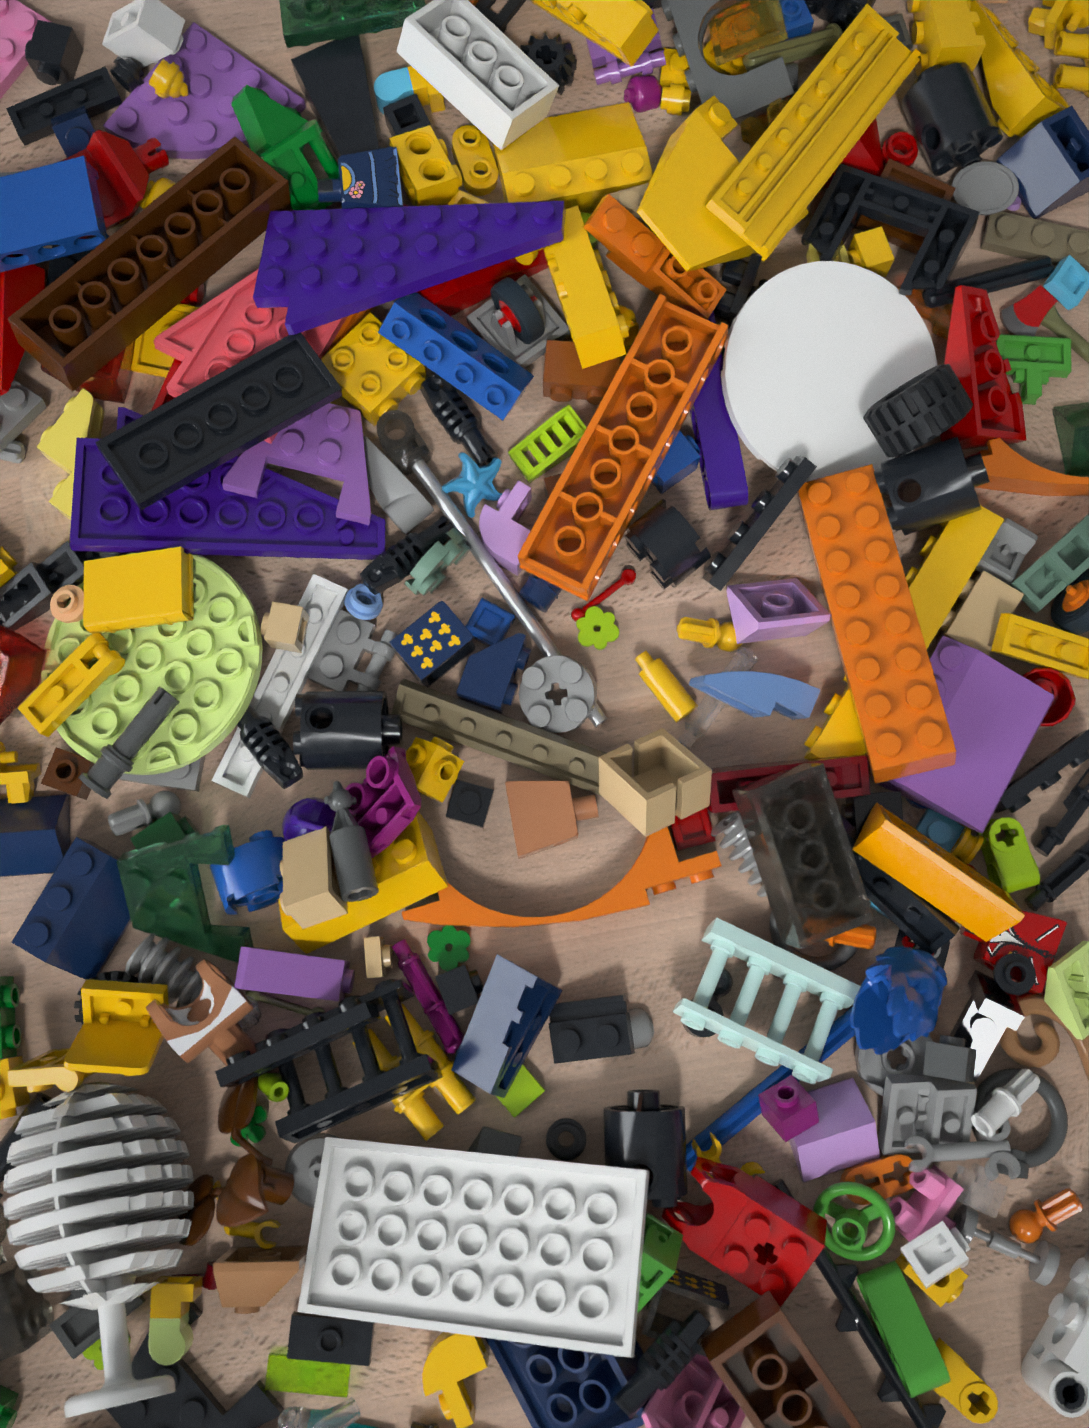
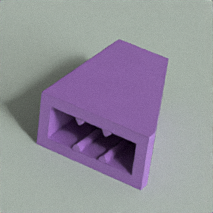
M241 946L234 988L341 1001L345 998V993L351 994L355 970L349 969L350 961Z

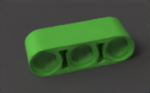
M895 1260L857 1275L856 1280L862 1296L908 1396L913 1398L951 1382L943 1358Z

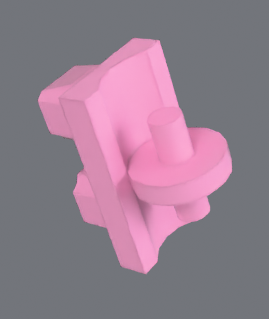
M933 1165L931 1169L927 1167L922 1172H912L910 1174L909 1183L916 1190L908 1201L898 1196L889 1203L895 1219V1228L910 1242L941 1221L950 1230L956 1227L957 1223L948 1214L956 1205L955 1201L964 1188L936 1165Z

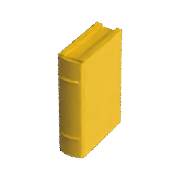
M181 546L84 561L83 625L91 634L115 633L120 630L163 624L173 625V623L194 619L193 555L184 553V548Z

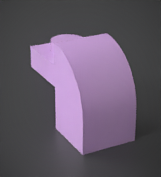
M519 480L512 490L507 488L502 493L496 506L499 511L485 504L479 520L481 539L485 548L498 565L516 576L522 570L519 567L520 563L517 555L530 533L529 529L517 522L532 500L531 487Z

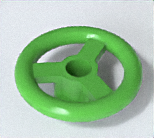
M839 1182L827 1187L815 1201L813 1208L815 1213L825 1218L826 1213L836 1219L832 1227V1234L826 1226L825 1245L835 1254L850 1260L866 1261L882 1255L892 1244L895 1236L894 1215L886 1200L874 1189L857 1182ZM841 1195H856L868 1200L871 1204L860 1210L855 1208L846 1209L832 1200ZM881 1216L883 1230L880 1238L874 1244L863 1248L869 1222ZM847 1222L853 1223L857 1228L851 1227Z

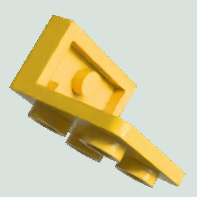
M86 979L81 987L84 1023L64 1057L65 1069L83 1073L99 1072L123 1074L125 1076L148 1073L164 1036L151 1018L146 1006L154 999L160 1004L164 1002L169 1006L168 985Z

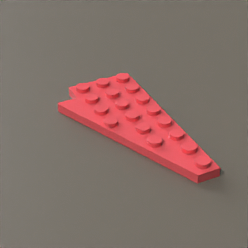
M258 269L156 336L154 339L155 349L182 361L166 386L169 395L176 398L289 335L285 327L288 307L257 308L253 294ZM347 317L301 332L320 359L326 354ZM278 433L272 435L264 441L272 444L273 440L275 439Z

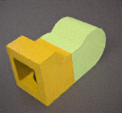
M161 1276L154 1281L159 1283L151 1288L148 1347L152 1359L158 1364L171 1365L176 1363L192 1346L194 1337L193 1330L188 1324L190 1302H193L202 1294L203 1276Z

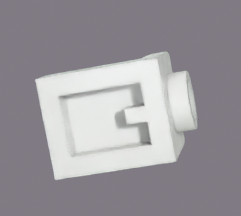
M943 1221L900 1248L926 1289L959 1267L962 1269L969 1263V1258L965 1253L970 1250V1247L956 1227L949 1230Z

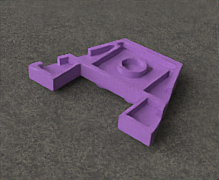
M328 403L279 431L272 444L262 441L244 451L223 479V490L254 498L258 497L268 463L343 481L336 517L370 525L371 507L360 410Z

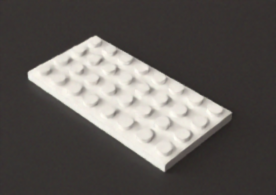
M325 1137L298 1312L634 1357L649 1171Z

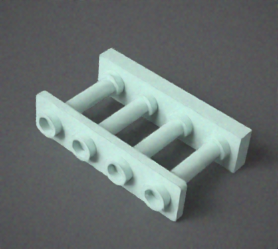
M716 918L707 926L701 940L710 944V949L713 952L693 1001L686 998L681 999L675 1005L673 1013L681 1016L680 1021L690 1028L700 1031L706 1028L719 1034L718 1040L730 1047L741 1048V1046H744L756 1052L755 1058L771 1066L781 1064L793 1070L792 1075L803 1082L815 1084L816 1081L821 1082L829 1079L833 1069L819 1063L837 1010L847 1009L852 1006L861 986ZM735 956L747 962L746 966L749 968L730 1019L707 1008L727 959ZM770 973L783 979V984L786 987L768 1034L765 1037L744 1026L763 977ZM808 991L820 997L819 1001L822 1003L805 1052L801 1054L782 1045V1041L801 992Z

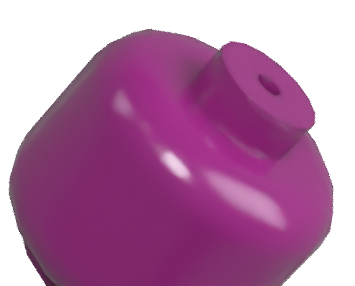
M643 75L635 76L629 80L624 91L625 103L629 102V104H632L634 111L641 113L656 109L660 105L662 88L656 77Z

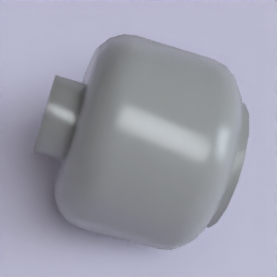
M641 1008L629 1009L634 1048L647 1047L654 1036L651 1017Z

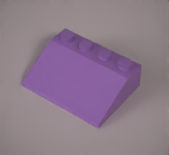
M942 636L930 658V662L956 748L955 765L876 784L893 792L901 791V796L983 834L1055 696L980 650Z

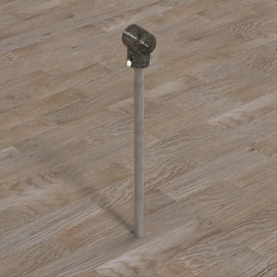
M391 410L384 413L377 422V435L382 451L391 458L404 476L412 473L416 474L448 521L468 538L466 544L471 548L470 552L545 657L563 656L497 562L487 551L450 496L442 490V485L427 465L433 453L414 428L411 417L400 410ZM395 429L403 430L406 433L403 438L398 440L387 437L388 433ZM597 703L588 717L595 727L608 719Z

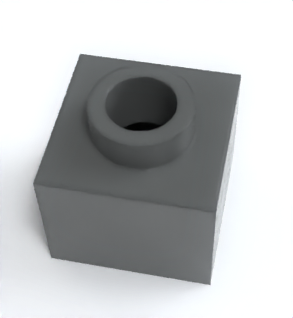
M940 1035L939 1043L927 1041L923 1075L961 1082H973L977 1049L966 1048V1039Z

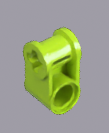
M1010 817L990 819L983 834L977 832V835L980 834L984 837L981 851L987 866L989 880L1008 893L1038 885L1040 883L1038 866L1031 854L1022 825ZM1004 830L1006 837L997 841L995 834Z

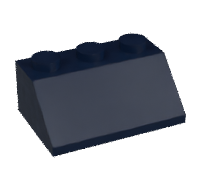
M76 837L11 943L43 962L85 980L91 977H98V974L103 969L155 883L156 878L98 844Z

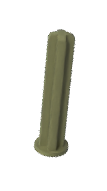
M831 23L821 31L749 49L745 52L742 62L748 72L780 57H783L785 63L826 53L829 52L843 33L838 24Z

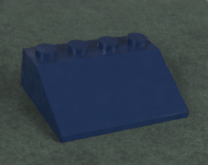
M485 1338L532 1428H637L645 1424L641 1415L650 1398L632 1419L613 1400L616 1394L639 1369L636 1365L639 1363L638 1359L644 1352L636 1338L634 1357Z

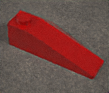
M542 249L538 251L537 257L530 265H523L515 258L418 291L417 293L449 316H453L491 297V288L500 280L507 277L516 281L523 275L529 278L549 267L544 250Z
M34 264L0 272V396L9 392L25 349L19 345L7 318L46 288L45 269Z
M964 285L955 288L944 364H950L973 403V407L962 420L940 434L941 441L958 436L962 449L988 447L987 442L1000 438L1006 444L1027 441L1023 404L1019 392L1012 394L1006 372L1012 369L1008 358L1003 360L999 353L996 340L999 338L1000 331L987 290Z

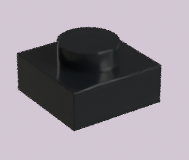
M456 779L446 818L484 829L494 790Z

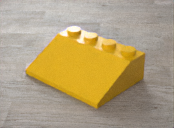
M629 102L544 118L502 150L492 142L505 203L564 201L565 209L578 205L580 212L592 214L605 195L650 183L653 176L647 147Z

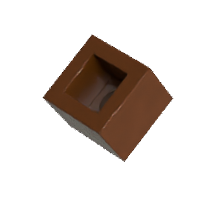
M56 747L41 784L87 800L91 789L78 777L82 772L87 773L95 763L82 756ZM70 765L72 772L69 777L64 778L66 770Z

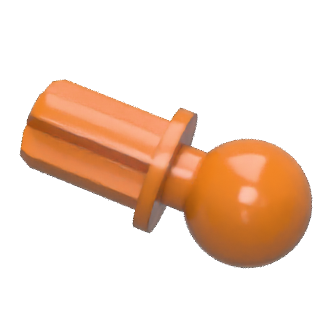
M1066 1188L1043 1202L1039 1199L1034 1201L1036 1208L1034 1212L1028 1209L1016 1211L1010 1218L1009 1228L1014 1238L1026 1244L1034 1243L1041 1238L1044 1226H1047L1052 1232L1056 1231L1057 1224L1082 1211L1083 1205L1077 1194L1070 1188Z

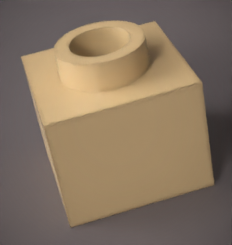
M272 601L270 613H264L261 623V634L265 635L264 640L271 648L302 653L310 616L301 606Z

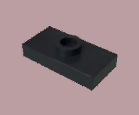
M293 1312L291 1315L287 1359L370 1366L375 1322Z

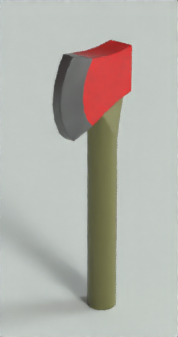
M1041 285L1020 301L1000 312L1002 323L1010 334L1034 336L1039 325H1042L1054 332L1059 338H1070L1071 348L1089 364V342L1064 321L1055 307L1058 300Z

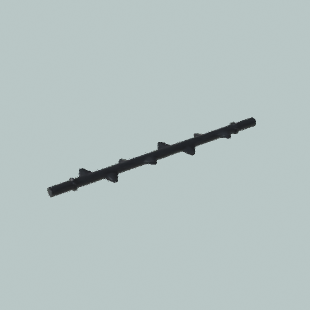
M779 1179L771 1184L794 1199L783 1179ZM824 1247L814 1262L842 1306L835 1326L839 1332L858 1331L884 1373L885 1379L877 1393L881 1402H901L917 1428H939L946 1410L942 1404H922L917 1396L913 1398L908 1396L880 1333L876 1331L850 1289L859 1272L855 1264L835 1265Z

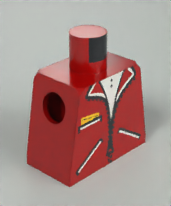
M1022 911L1025 916L1019 923L987 942L961 925V935L978 941L973 959L992 972L997 960L1006 954L1016 953L1027 957L1032 962L1036 972L1035 983L1027 993L1042 994L1047 980L1048 967L1054 961L1067 925L1066 921ZM1014 966L1010 970V977L1014 982L1019 981L1022 973L1018 967Z

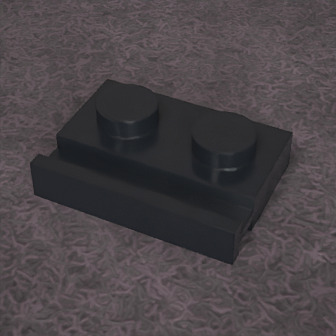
M627 994L556 1003L549 1015V1030L554 1064L634 1054L635 1048L630 1014L626 1003Z

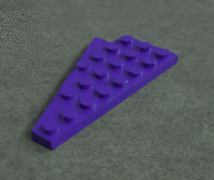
M564 201L270 211L253 299L257 308L288 307L285 327L289 335H295L561 242L564 238L565 204Z
M118 407L117 430L143 415L125 407ZM76 438L69 544L72 551L141 553L181 546L184 548V553L193 555L374 560L385 551V519L371 514L370 525L337 518L336 510L339 499L267 468L265 469L257 498L223 490V479L239 456L230 459L140 511L98 450L95 442L100 439Z

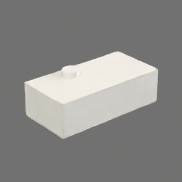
M433 0L404 20L397 53L500 150L547 117L559 85L470 1Z

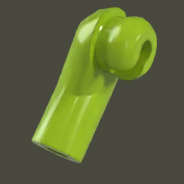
M279 1072L265 1073L258 1077V1089L270 1101L281 1102L287 1098L289 1088L282 1081Z

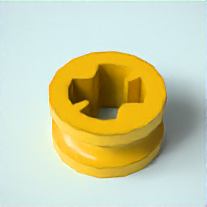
M966 826L950 853L964 863L969 864L981 848L984 837L980 834L973 836L971 829Z

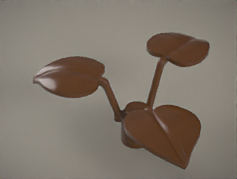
M254 1077L236 1087H228L218 1111L219 1131L224 1134L231 1132L232 1139L249 1154L244 1155L235 1163L225 1187L213 1189L214 1178L208 1174L201 1175L188 1187L187 1191H191L194 1194V1207L192 1210H188L187 1213L177 1216V1219H189L192 1222L188 1237L182 1238L178 1242L179 1244L188 1247L193 1246L206 1235L215 1214L214 1199L217 1197V1222L225 1227H235L246 1224L268 1213L269 1209L266 1201L276 1205H283L291 1196L294 1187L293 1174L273 1167V1159L264 1156L241 1134V1129L249 1125L255 1111L258 1077Z

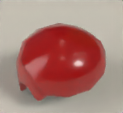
M1050 667L1034 668L1022 675L1055 696L1040 726H1054L1068 718L1075 705L1076 697L1070 680L1063 673Z

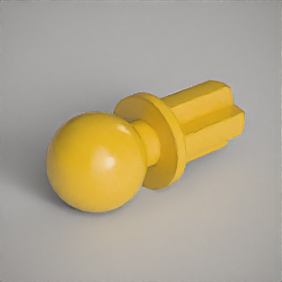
M682 617L676 628L680 639L702 643L705 648L709 649L713 648L716 644L719 649L732 652L743 644H737L733 622L730 621L719 625L718 620L715 618H709L707 621Z

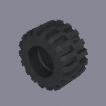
M943 364L921 373L872 405L863 419L886 457H897L924 445L954 426L968 414L973 407V403L950 364Z

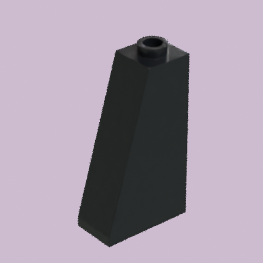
M355 30L291 59L297 82L337 159L341 155L380 149L364 57L357 31Z

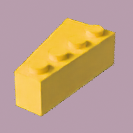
M530 0L534 5L631 67L659 31L651 17L653 14L652 9L642 0Z
M907 0L908 12L913 13L914 18L911 31L912 44L917 45L918 51L921 52L918 56L920 60L915 66L917 77L932 66H946L953 63H966L970 66L972 72L974 71L986 46L984 35H976L975 28L979 27L980 20L977 11H970L971 0Z
M577 205L565 209L563 241L546 246L543 250L582 369L626 355L623 339L629 337V332L624 316L620 312L615 292H612L607 271L604 270L598 249L593 250L588 233L583 228L584 222Z
M419 811L414 820L386 849L372 858L379 892L365 900L347 902V914L303 929L291 916H287L284 913L280 904V898L278 899L282 928L305 954L315 951L448 887L433 830Z

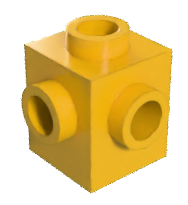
M415 737L412 745L406 751V760L415 778L418 792L443 803L465 761L452 754L454 747L451 744L437 737H433L431 742Z

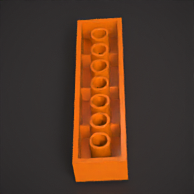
M873 464L805 482L798 491L799 504L828 612L831 614L830 619L874 783L955 765V744L883 498L874 475Z

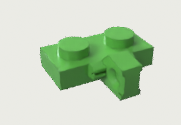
M1000 334L996 340L1002 359L1008 358L1012 369L1006 372V374L1013 375V383H1020L1019 394L1022 404L1035 405L1037 399L1042 396V385H1047L1049 377L1067 378L1072 371L1070 338Z

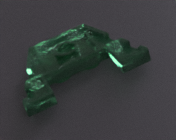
M229 825L217 826L212 832L201 835L199 832L189 834L183 840L169 844L164 841L122 854L117 860V865L134 929L149 934L155 933V936L167 937L170 941L236 963L239 962L241 946L254 947L250 927L212 925L210 923L198 864L230 865L235 858Z

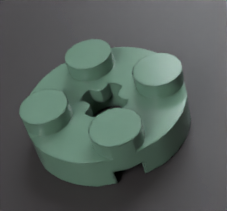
M456 527L446 533L451 539L445 545L437 541L411 571L410 575L414 579L406 580L404 585L415 595L421 593L424 596L428 592L432 594L446 579L442 572L453 563L455 565L459 564L471 550L466 544L468 538Z

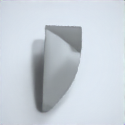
M364 436L367 478L370 489L388 517L407 535L429 516L434 509L398 468Z

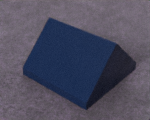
M70 795L36 796L25 803H8V798L0 799V877L53 874L70 848Z

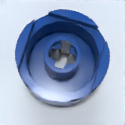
M272 830L258 832L249 838L250 842L238 847L228 845L218 848L211 853L213 862L210 865V870L227 914L237 915L236 907L247 905L248 911L253 912L278 903L280 893L283 892V877L279 864L283 860V842H285V839L283 837H274Z

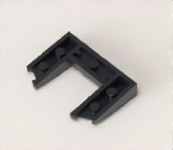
M840 163L802 236L801 243L804 246L811 243L821 254L820 261H834L860 215L925 237L900 287L899 294L911 295L912 290L935 289L937 294L942 292L976 228L980 212Z

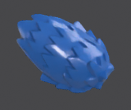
M904 946L890 947L883 954L876 956V962L867 967L865 970L866 978L854 999L850 1015L851 1028L855 1029L856 1042L860 1049L868 1050L873 1048L876 1055H882L891 1049L895 1050L908 1039L913 1042L921 1035L927 1038L929 1033L934 1030L938 1018V1009L941 1005L942 993L947 985L945 970L941 968L938 961L926 951Z

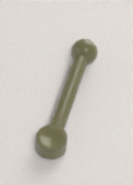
M247 990L245 994L251 1003L261 1001L306 1016L315 1012L325 1013L322 1007L310 1009L262 994L260 991Z

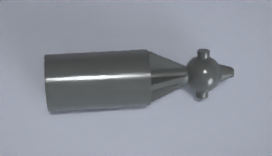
M335 781L333 783V790L329 796H325L324 803L329 804L330 808L336 812L329 839L341 898L347 902L361 901L371 898L379 892L366 829L358 825L349 811L351 805L356 804L357 799L352 797L351 793L343 788L340 781Z

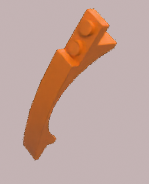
M1000 438L989 440L987 442L988 449L980 451L990 482L976 488L1040 496H1089V477L1065 475L1040 467L1015 452Z
M667 826L646 837L643 848L632 868L610 891L586 906L567 913L544 917H520L500 913L475 903L448 882V887L438 891L439 901L402 911L401 913L403 920L441 926L518 928L581 922L650 905L646 890L651 888L653 894L658 895L677 889L675 881L690 877L691 884L714 878L712 870L721 867V862L717 851L679 862Z

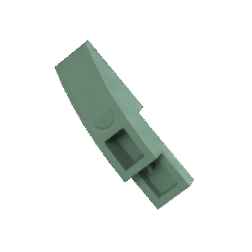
M1089 513L1010 584L1011 587L1024 594L1022 600L1035 614L1089 568Z

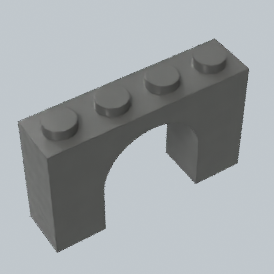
M660 0L667 21L674 19L678 33L672 35L679 57L686 55L690 69L684 71L691 93L698 91L702 104L715 95L720 103L729 109L731 116L739 125L787 104L795 93L783 57L740 75L719 73L706 63L703 53V39L709 23L720 11L742 0Z

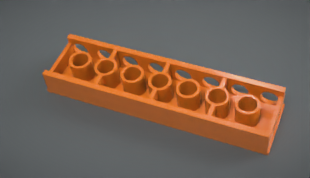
M659 294L518 553L520 569L587 602L589 601L722 352L728 336L729 325L723 322L720 325L715 324L667 302L666 296Z

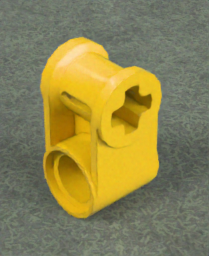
M939 1337L935 1343L947 1367L951 1382L933 1390L942 1398L945 1397L973 1423L983 1424L989 1422L998 1411L996 1394L969 1368L970 1365ZM972 1391L980 1398L976 1404L967 1398Z

